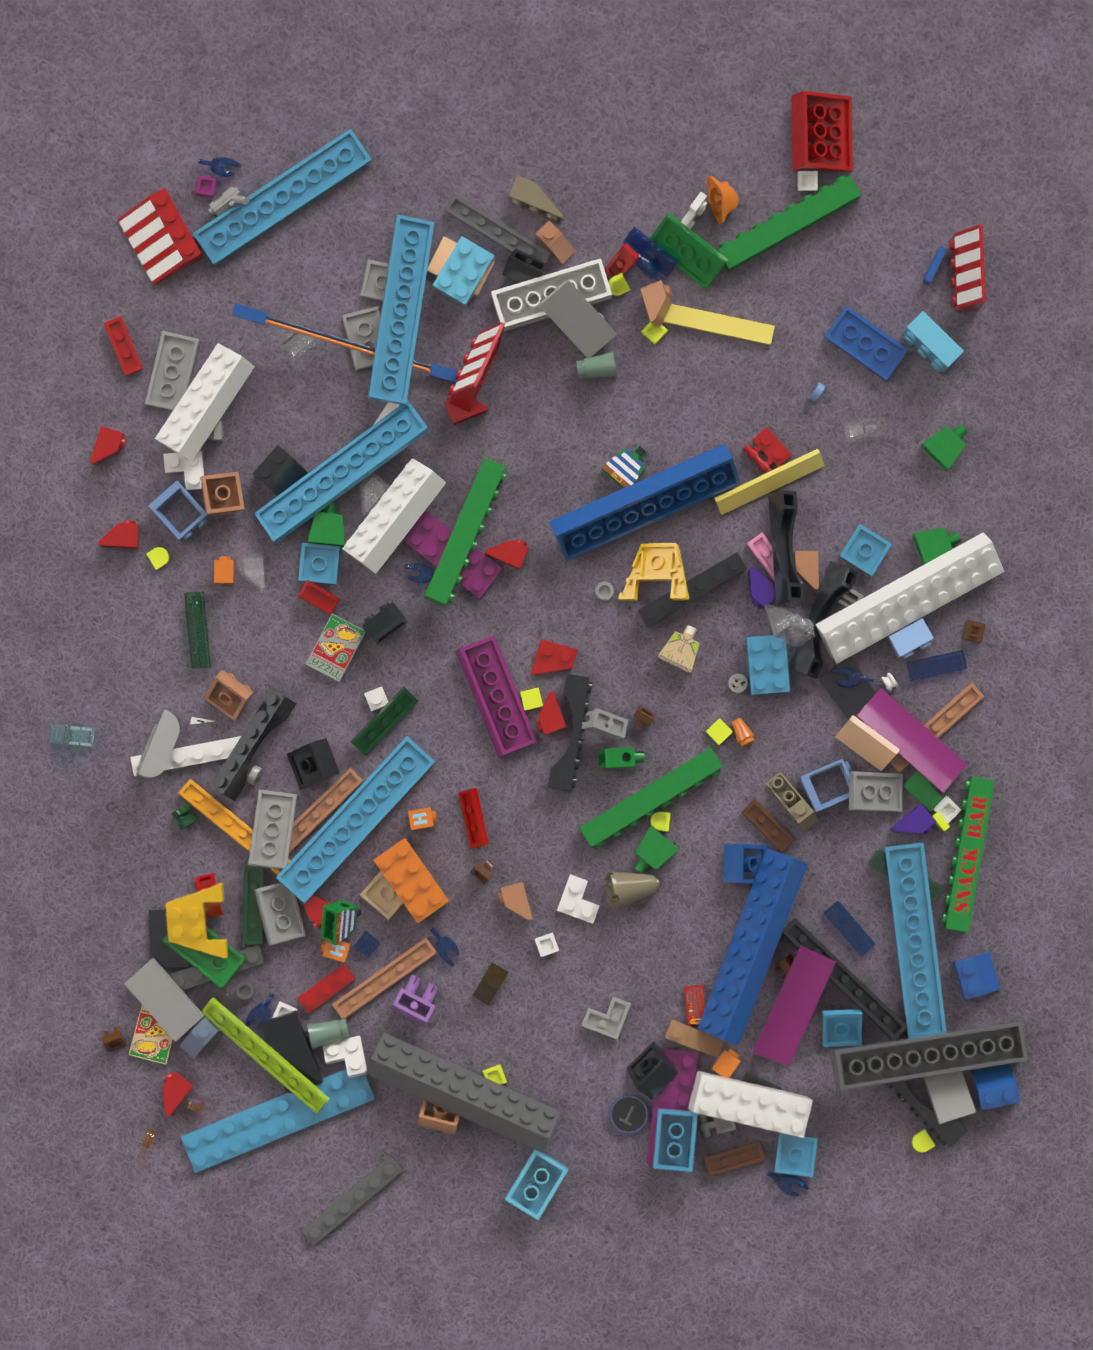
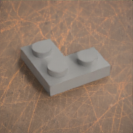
M613 996L606 1014L588 1008L581 1026L618 1039L631 1003Z

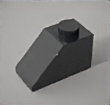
M515 248L508 257L502 275L508 277L511 281L521 283L542 276L549 268V264Z

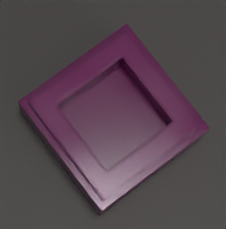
M198 175L195 195L214 198L218 179Z

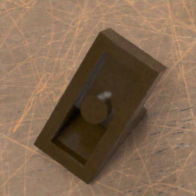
M492 962L472 996L489 1005L508 971Z

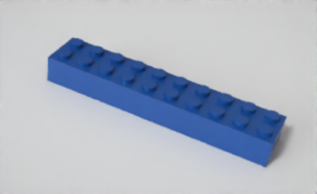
M723 444L549 522L565 560L568 561L740 485L741 482L733 457L726 445Z
M766 849L700 1020L698 1030L739 1046L807 869V863Z

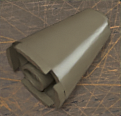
M612 871L605 873L604 881H608L605 893L608 905L612 907V910L620 909L657 893V889L660 888L658 878H655L652 874Z

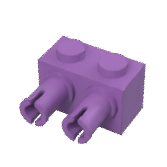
M411 975L405 989L401 988L390 1009L425 1026L435 1008L432 1002L439 988L435 986L431 993L434 985L428 984L422 998H420L415 993L422 979L418 977L415 984H413L417 976Z

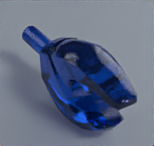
M227 157L213 158L212 162L199 159L198 162L199 164L211 166L210 170L222 177L234 175L233 172L224 169L226 165L241 167L239 162Z
M637 253L640 257L637 259L636 264L643 274L651 280L654 278L657 282L662 280L657 275L659 271L643 255Z
M421 563L404 565V569L419 571V575L416 577L408 576V579L415 583L430 582L435 573L432 568Z
M840 667L831 670L832 673L847 675L846 681H836L838 685L843 687H856L860 685V681L874 682V677H863L860 672L852 668Z
M433 927L430 931L438 940L436 942L438 954L447 964L454 966L446 951L447 949H452L459 956V949L456 943L447 936L441 937Z
M270 993L264 1004L259 1003L249 1012L245 1023L247 1027L250 1026L255 1016L260 1017V1022L270 1018L271 1008L268 1006L274 998V994Z
M770 1171L767 1173V1176L778 1181L777 1186L789 1196H799L798 1193L791 1190L793 1184H797L806 1190L809 1189L804 1181L794 1175L782 1174L779 1177Z

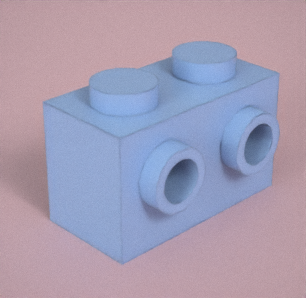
M922 618L889 636L887 639L897 657L903 656L905 659L913 655V650L917 647H920L922 650L931 645L930 640L934 638Z

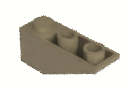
M517 175L509 194L511 204L517 207H522V205L528 207L530 212L537 215L539 213L547 215L546 218L551 221H562V213L535 182Z
M781 772L766 782V785L803 832L819 821L812 808Z

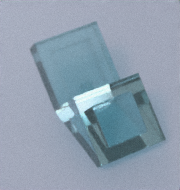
M51 724L49 743L93 747L94 727Z

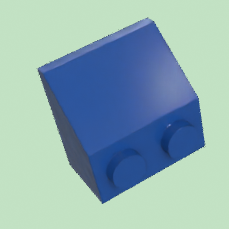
M724 844L723 882L754 883L767 845Z
M990 952L953 961L963 999L967 1000L1000 989Z
M1010 1063L971 1070L979 1109L984 1110L1020 1102L1017 1084Z

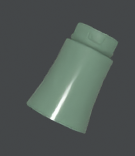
M614 351L576 361L579 379L618 377Z
M346 1019L307 1023L312 1050L332 1042L341 1041L344 1038H349Z

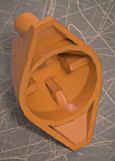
M709 176L707 178L710 208L718 224H722L727 214L737 207L738 195L729 186L728 182H719L713 176Z

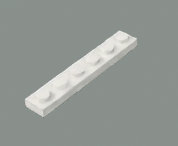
M241 736L173 749L165 770L227 759ZM142 755L130 757L134 776H138L136 775L138 772L136 769Z

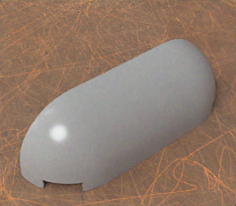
M166 709L161 713L158 725H154L138 763L136 775L140 777L154 778L165 770L180 732L178 720Z

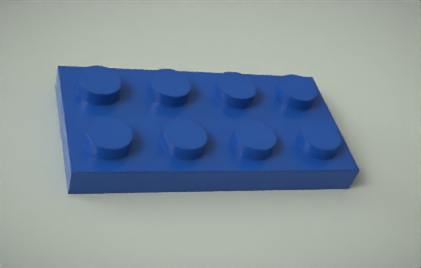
M848 306L844 308L824 336L829 342L885 381H887L909 350Z

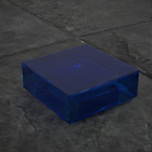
M365 931L354 946L369 958L381 942Z

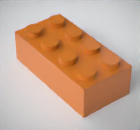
M406 838L374 859L378 868L417 923L449 902Z

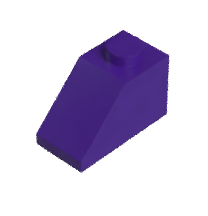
M752 566L749 569L750 598L753 599L751 603L759 610L761 608L765 610L776 598L775 585Z
M919 804L890 829L895 832L922 834L924 832L927 834L935 828L933 824L936 821L926 808Z

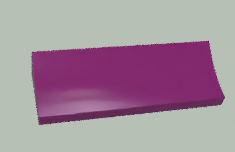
M495 636L455 651L498 758L536 743L537 740Z
M882 688L875 693L855 716L899 749L897 755L941 794L947 790L967 766L960 757Z
M800 946L754 1048V1054L790 1066L836 961Z

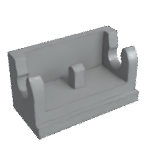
M597 708L586 713V716L590 717V719L582 724V729L611 740L625 738L628 724L627 719Z

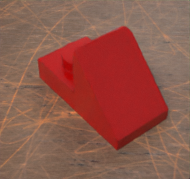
M625 243L604 270L611 278L620 273L625 276L637 263L636 260L640 256Z

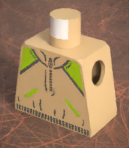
M687 625L683 634L675 631L657 658L690 674L699 647V642L693 640L697 629Z

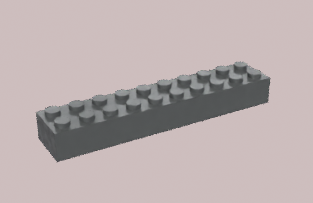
M1022 1022L1002 1023L830 1050L836 1090L1028 1060Z
M383 1033L365 1072L370 1076L542 1153L547 1146L561 1112L387 1033Z

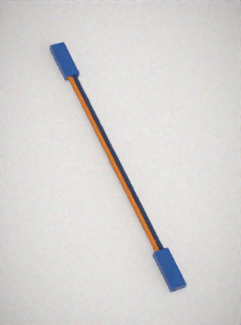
M238 303L234 305L232 316L261 325L268 323L373 356L375 354V348L274 318L269 316L268 312ZM413 360L412 367L428 372L429 376L452 383H457L458 381L455 379L458 370L435 363L429 365Z

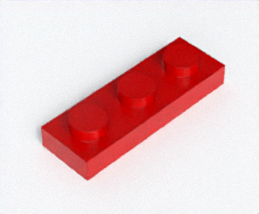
M122 316L105 322L104 326L125 376L143 370Z
M477 788L458 792L470 848L488 845L489 841Z
M344 963L300 995L298 1000L306 1011L310 1013L356 978Z

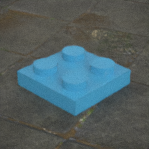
M859 524L839 557L872 577L892 543Z
M302 543L298 581L306 582V580H309L312 583L337 585L340 546Z
M861 1009L822 1011L823 1047L862 1046Z
M779 1133L774 1172L813 1177L818 1138L807 1136L802 1138Z

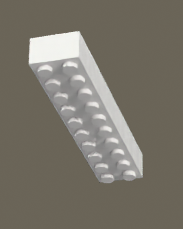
M981 533L815 625L829 655L838 664L1005 571L992 541L984 533Z

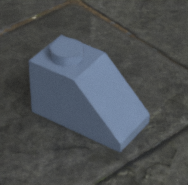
M205 1017L190 1032L180 1047L194 1059L220 1029Z

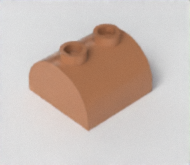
M239 472L200 477L206 516L228 515L245 509Z
M222 670L215 677L204 699L235 721L251 701L254 692H252L248 685H243L236 680L233 674Z
M424 1100L417 1125L425 1129H434L445 1134L455 1135L460 1115Z

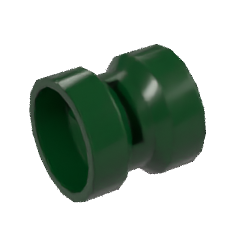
M188 804L171 813L173 818L177 819L180 830L197 822L196 817L190 813L191 809Z

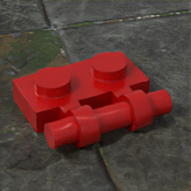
M767 427L752 440L756 445L754 449L749 444L743 448L748 454L747 457L750 460L752 459L759 466L758 469L761 472L764 471L765 474L772 471L769 467L772 463L778 468L792 456ZM762 451L769 459L764 461L758 453Z

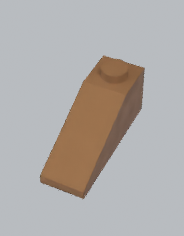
M673 1019L670 1020L664 1036L666 1039L717 1058L724 1044L722 1039Z

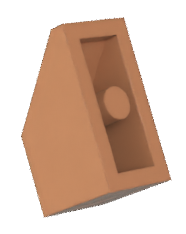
M550 221L536 233V239L562 265L576 252L565 236Z
M662 280L641 288L650 322L656 328L661 326L672 305L670 296H673L669 285L666 286Z
M795 551L794 562L799 577L813 591H817L819 589L818 551Z
M523 882L501 887V892H498L500 903H504L505 907L527 920H532Z

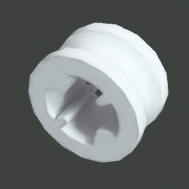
M887 673L886 677H881L882 682L890 692L893 687H898L896 680L890 673Z

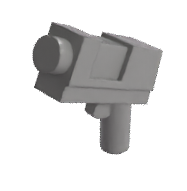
M230 187L222 194L223 196L209 204L211 208L208 211L212 216L214 214L219 216L236 203L247 205L249 198L244 197L237 187Z

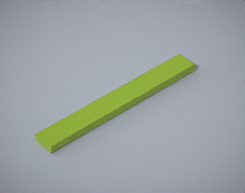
M214 997L201 1011L209 1021L316 1114L330 1100L327 1095Z

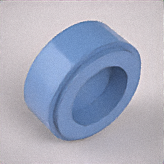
M818 382L812 390L809 399L814 402L817 401L825 386Z

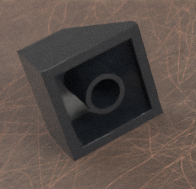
M279 445L274 448L253 472V475L276 496L308 474Z
M393 602L391 604L385 603L379 608V613L375 616L372 613L364 619L363 627L376 644L407 623L406 618Z
M327 738L311 742L287 753L300 790L340 774Z
M654 1041L627 1067L635 1088L651 1100L659 1095L679 1074L674 1063Z

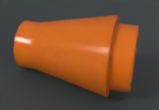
M742 718L732 722L737 743L742 748L755 742V735Z

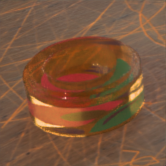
M187 1097L184 1105L191 1110L203 1111L205 1103L201 1100Z
M148 1128L141 1145L142 1147L147 1149L150 1147L155 1130Z

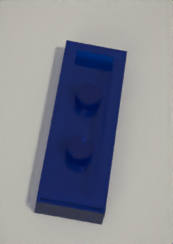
M635 226L622 242L624 244L627 243L641 258L666 277L671 274L679 263L677 259Z
M963 650L906 663L910 681L967 669Z
M838 900L823 912L861 957L876 945Z

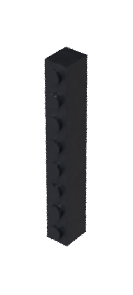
M796 918L792 919L783 929L782 935L797 950H799L800 946H803L836 961L828 980L858 1009H861L891 1040H896L908 1027Z

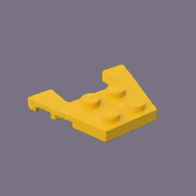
M677 543L641 544L632 564V572L629 578H626L625 582L627 583L623 593L620 592L619 600L637 601L639 583L645 581H672L670 599L689 600L679 545Z
M223 883L166 903L169 942L221 958L228 957L227 939H207L205 902L224 901Z

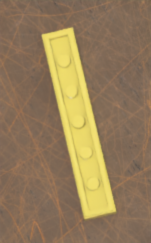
M674 304L671 305L662 322L771 345L775 327L773 325Z
M816 449L716 497L715 501L719 512L723 515L824 467L820 451Z

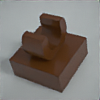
M966 620L962 639L982 643L986 624Z
M639 705L634 714V717L638 718L634 726L641 730L644 723L651 725L656 714Z
M489 860L484 865L478 862L470 873L485 885L493 875L489 870L494 864Z
M791 954L778 963L779 965L775 969L776 971L782 969L785 972L781 977L782 979H786L794 961Z
M116 1026L113 1027L114 1033L108 1034L105 1030L104 1037H101L103 1045L108 1052L127 1046L125 1038Z

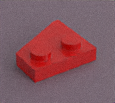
M541 639L531 675L572 669L578 649Z

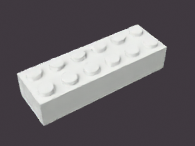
M601 258L491 291L499 322L505 323L504 331L550 318L539 306V303L567 279L591 305L612 299L611 289Z
M218 343L155 439L192 462L255 366L241 355Z
M412 458L342 549L376 574L446 482L434 471Z
M697 1071L688 1109L694 1113L804 1138L813 1100L807 1096Z

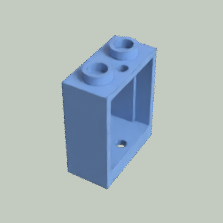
M178 481L174 482L149 505L153 512L180 541L190 539L197 527L202 528L208 522L207 518L209 516H206V512ZM179 492H182L201 513V516L182 533H179L159 511Z
M840 759L799 777L814 812L848 799L849 793L821 804L810 778L839 766L849 788V772L852 770L848 761L844 762L843 759Z

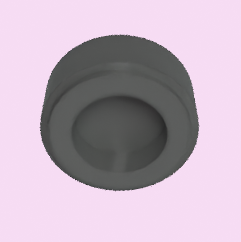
M242 981L236 986L235 992L239 999L249 1000L255 994V987L249 981Z

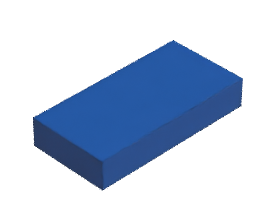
M939 247L922 281L923 284L930 285L947 248Z

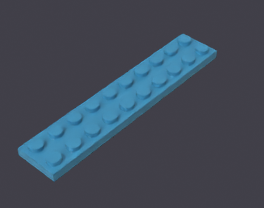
M349 129L248 196L249 203L247 205L237 203L195 231L193 235L215 266L372 162V159L352 129Z
M402 215L396 216L368 399L403 406L407 403L434 222Z
M407 400L405 406L400 405L254 514L276 544L430 430Z
M406 736L276 876V879L305 904L431 768L435 761Z
M924 843L885 847L905 1021L908 1026L906 1028L907 1037L913 1038L945 1033L946 1023Z
M347 1069L323 1078V1083L315 1086L327 1095L330 1100L318 1114L293 1093H286L181 1136L195 1173L374 1100L375 1097L366 1075L349 1078Z

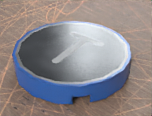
M624 1095L617 1098L611 1105L610 1120L613 1126L620 1132L626 1134L636 1133L646 1124L648 1109L644 1101L639 1097Z

